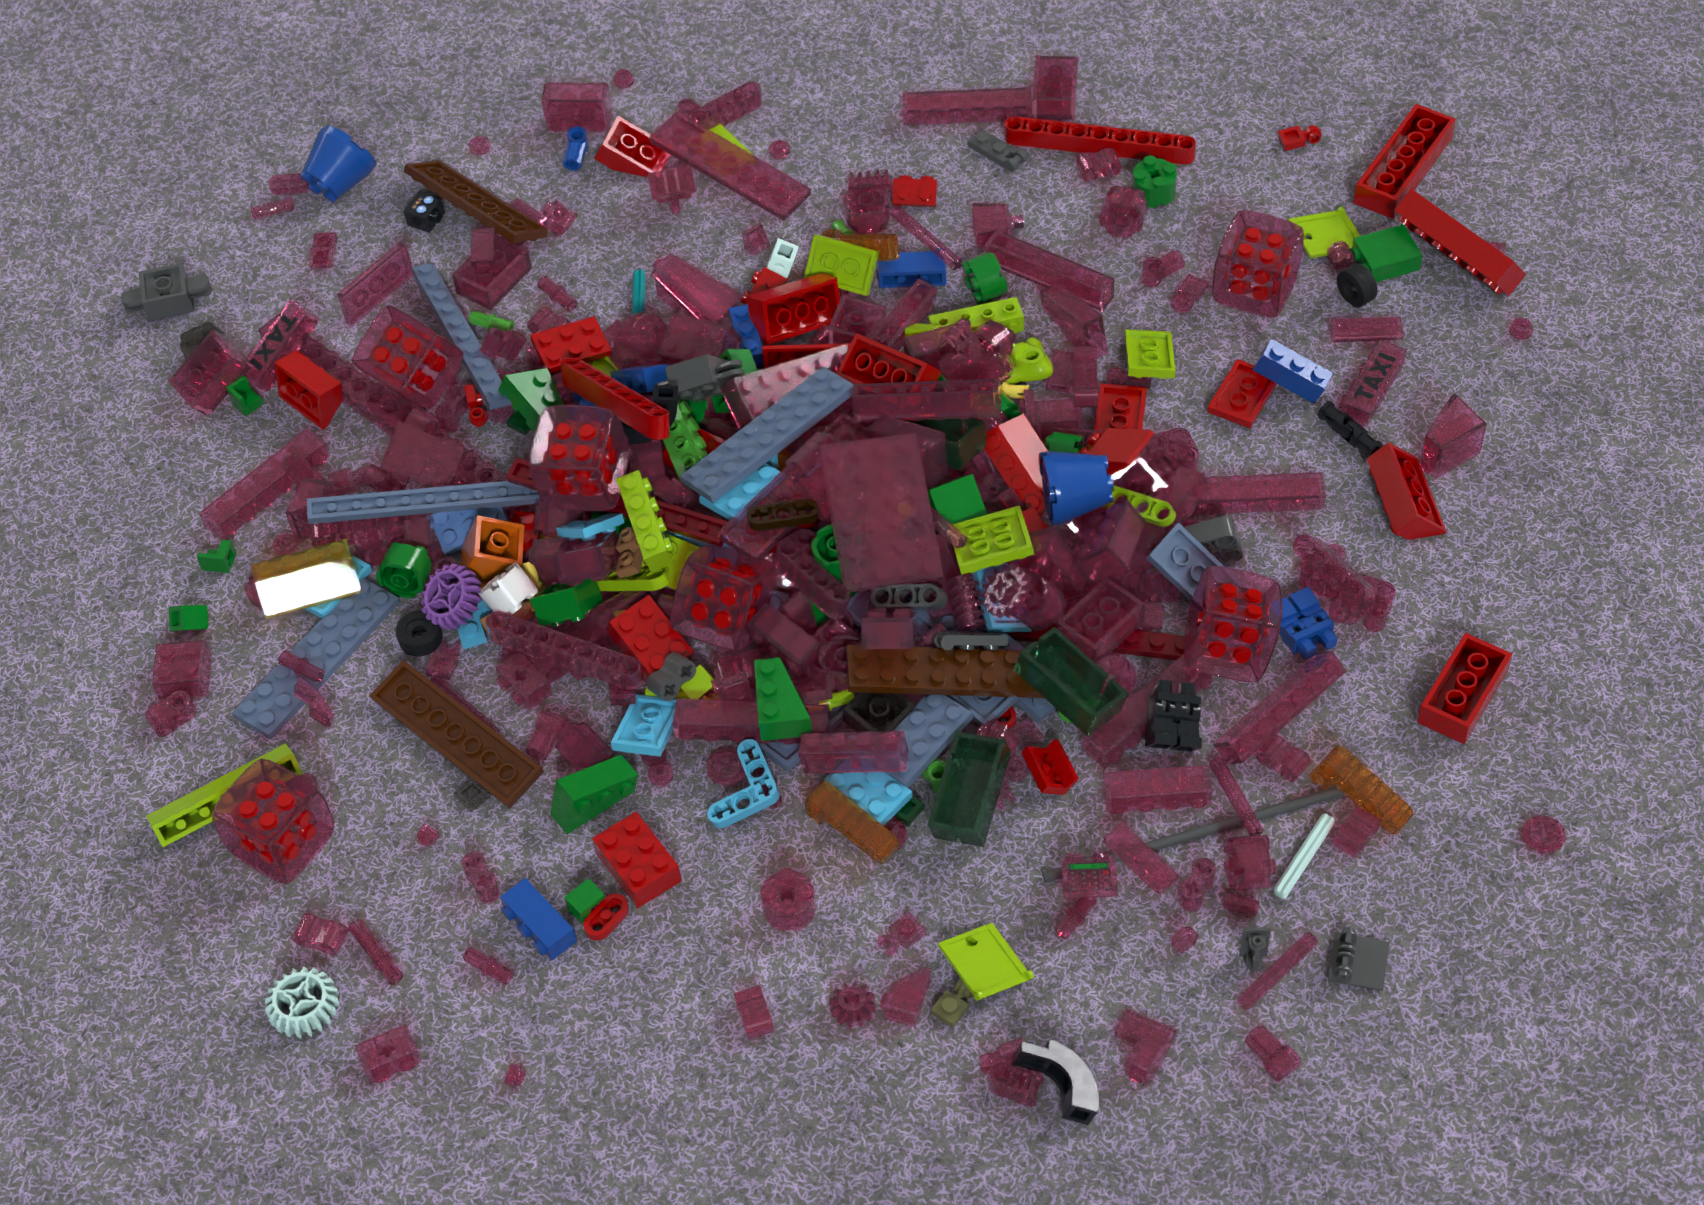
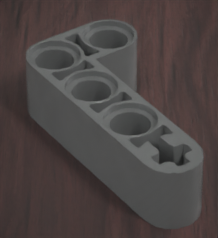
M1222 516L1184 527L1210 553L1219 552L1223 561H1239L1242 559L1243 550L1240 534L1232 518ZM1169 531L1148 536L1141 541L1143 560L1146 567L1155 568L1146 557Z

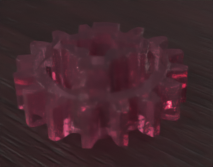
M1004 564L1001 571L994 569L995 575L993 577L987 576L988 584L982 585L986 591L980 594V597L985 599L982 605L987 608L986 611L1000 619L1003 616L1011 618L1012 612L1019 614V607L1027 606L1024 601L1031 598L1028 591L1033 589V586L1029 583L1032 578L1027 575L1025 570L1014 564H1011L1010 567Z

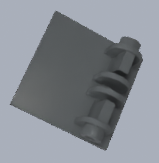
M1345 927L1341 933L1335 932L1328 981L1383 991L1390 942L1358 937L1355 929L1352 927Z

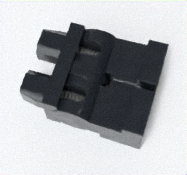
M1161 679L1155 682L1154 694L1148 696V725H1146L1145 747L1170 748V750L1193 752L1202 748V737H1199L1201 697L1195 696L1194 683L1184 682L1178 684V694L1172 693V681Z

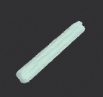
M1328 814L1321 815L1275 885L1273 893L1276 896H1279L1281 899L1288 896L1333 827L1335 819Z

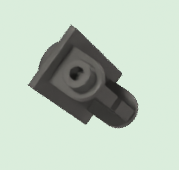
M1260 926L1243 928L1239 956L1246 957V966L1251 971H1259L1263 966L1262 956H1267L1271 928H1262Z

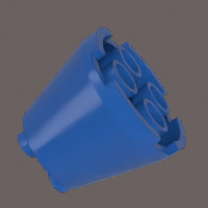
M327 125L318 132L300 178L309 183L308 189L317 195L321 192L328 201L335 203L338 198L373 171L376 167V161L365 148L361 150L351 140V136L338 128Z
M1055 451L1039 453L1040 475H1043V496L1048 518L1052 522V526L1064 524L1113 502L1111 490L1114 489L1111 474L1107 475L1108 460L1106 455Z

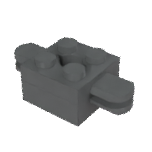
M183 263L140 271V288L124 291L121 294V301L127 312L145 310L148 320L154 321L193 312L192 299L209 296L212 292V287L208 277L204 274L188 278Z
M705 354L665 367L668 380L656 385L679 386L678 397L681 400L688 399L692 403L702 402L706 396H721L726 394V390L734 388L732 380L744 376V370L739 369L743 366L742 361H728Z

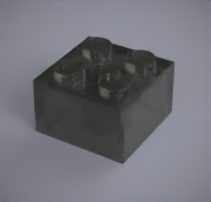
M859 692L843 708V721L877 748L915 708V704L903 694Z

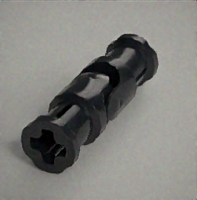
M1332 401L1326 402L1318 411L1317 416L1320 420L1328 422L1332 430L1340 434L1354 448L1358 447L1362 450L1367 458L1383 447L1380 440L1376 441L1364 427L1354 421L1348 414L1341 413L1335 408Z

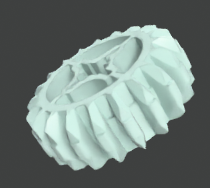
M303 966L301 972L297 973L293 968L292 974L289 976L282 973L283 980H274L275 988L268 989L269 997L265 998L267 1006L265 1012L269 1017L271 1025L276 1027L280 1033L285 1032L289 1037H292L295 1033L300 1039L304 1032H307L312 1037V1030L316 1028L322 1032L323 1028L321 1025L323 1023L331 1025L329 1016H336L337 1011L335 1008L339 1006L337 998L339 993L334 981L328 978L324 971L319 973L315 967L308 971ZM315 989L322 992L321 1000L316 999L314 995ZM283 1004L288 1005L289 1015L282 1013Z

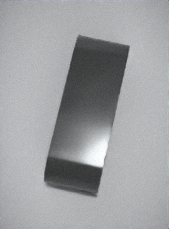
M933 584L879 585L872 590L870 596L872 603L876 607L886 611L939 610L946 605L948 600L947 593L942 588ZM936 591L937 597L935 601L930 603L929 596L932 592ZM909 592H912V600L909 603H906V595ZM889 593L888 601L883 604V595Z

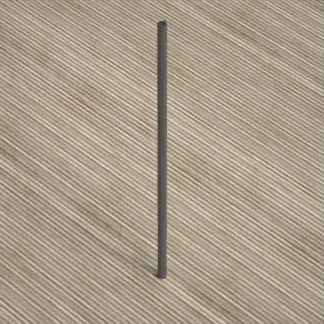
M1365 779L1357 780L1077 863L1109 862L1108 864H1112L1367 789L1368 784ZM1067 866L1043 872L1042 875L1045 883L1074 875L1076 872L1078 874L1079 871L1081 873L1088 870H1068Z

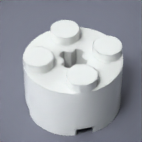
M517 562L505 569L506 572L495 576L479 593L480 597L500 619H503L509 613L511 615L523 606L520 602L525 598L527 600L539 591Z

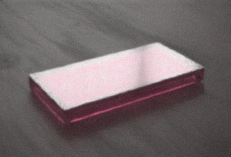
M400 241L337 294L347 325L350 327L355 326L413 277L412 263L405 243Z

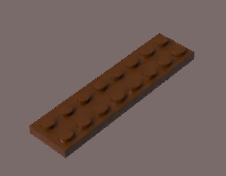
M440 160L405 164L404 173L412 177V180L420 182L426 189L432 190L440 198L448 200L454 207L460 208L468 216L477 219L480 224L488 226L494 233L505 237L508 242L519 244L521 241H537V239L547 237L548 229Z
M847 645L848 692L991 697L1017 696L1023 698H1051L1053 693L1048 651L964 650L959 648L944 650L935 647Z
M404 660L369 695L372 701L509 809L544 772L541 766Z

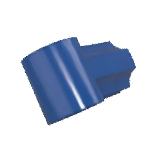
M579 126L571 128L567 133L568 143L563 166L572 171L582 168L585 152L589 149L586 130Z

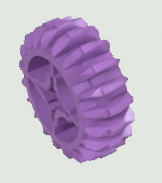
M451 564V566L444 565L442 569H436V575H429L430 582L424 583L426 590L421 592L424 599L420 601L422 606H424L422 612L424 614L427 613L426 619L432 620L433 624H439L440 628L451 630L452 628L459 629L461 625H467L468 618L474 619L473 612L479 610L477 604L483 600L479 597L481 592L479 586L482 582L477 579V575L465 566Z

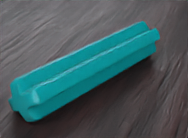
M642 269L634 270L632 322L634 324H642L645 317V271Z

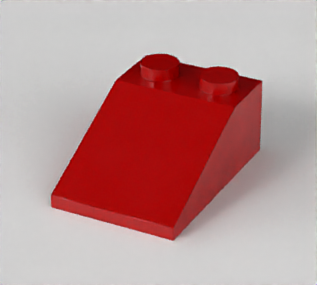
M617 116L594 159L615 171L658 179L674 148Z
M1106 428L1100 433L1097 431L1092 433L1087 439L1088 445L1081 448L1077 453L1106 455L1108 460L1107 475H1114L1133 463L1154 433L1152 430Z

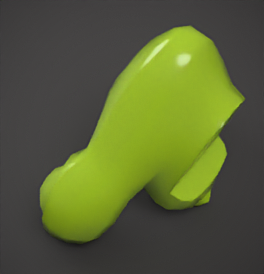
M1030 337L1026 342L1013 344L1011 360L1014 363V367L1000 369L996 374V381L999 384L1008 382L1009 385H1015L1018 382L1040 381L1052 376V362L1046 354L1042 342L1035 337Z

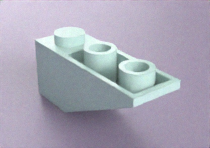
M778 238L766 268L787 279L799 246Z

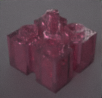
M691 166L647 173L651 199H656L657 203L670 201L673 214L681 212L679 199L692 197L691 193L696 192Z

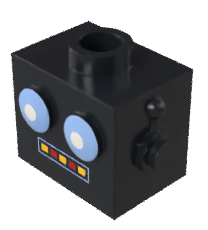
M421 191L416 194L403 211L407 226L428 233L431 232L437 223L441 222L445 214L442 198Z

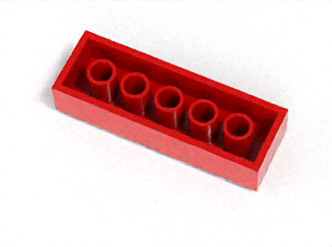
M1415 104L1357 182L1353 204L1394 220L1397 215L1394 209L1411 188L1415 191L1453 138L1456 119Z
M1412 188L1394 209L1399 215L1398 220L1414 234L1417 233L1422 240L1430 246L1436 247L1447 258L1450 257L1462 269H1467L1472 273L1471 275L1480 282H1485L1497 294L1500 295L1503 292L1509 296L1526 276L1525 272L1512 259Z

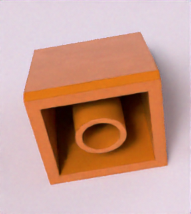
M477 515L462 544L460 566L469 568V570L477 575V579L482 582L479 586L481 589L495 576L506 572L505 569L517 562L520 567L522 566L524 525Z

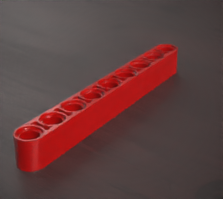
M1009 117L1005 121V141L1010 145L1143 160L1146 156H1154L1175 164H1191L1195 160L1196 140L1187 135L1024 117Z
M566 358L561 360L562 385L650 439L661 440L670 436L669 411L581 359Z

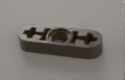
M812 499L754 506L747 512V524L754 531L811 524L819 517V506ZM809 509L811 513L806 514V511L804 510ZM795 510H797V516H794ZM785 511L788 512L790 516L785 519L778 518L776 514L778 512ZM769 514H772L771 520H769ZM760 516L762 520L757 521L755 517Z

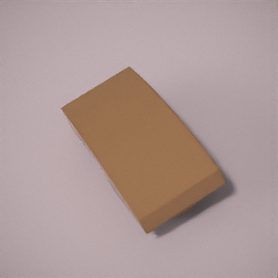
M626 527L621 530L615 547L621 554L615 569V573L619 578L639 573L643 561L633 527Z

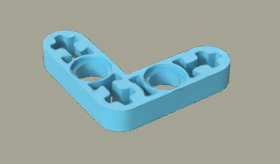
M753 739L742 741L737 748V754L751 786L709 807L707 816L713 826L717 828H725L775 804L780 797L779 788L764 753L757 741ZM748 749H752L755 760L751 761L749 758ZM756 768H765L763 775L760 777L752 776ZM766 784L770 790V795L765 796L761 785ZM749 799L748 807L745 809L737 808L739 801ZM730 806L735 811L734 813H731ZM722 811L723 817L718 819V812Z

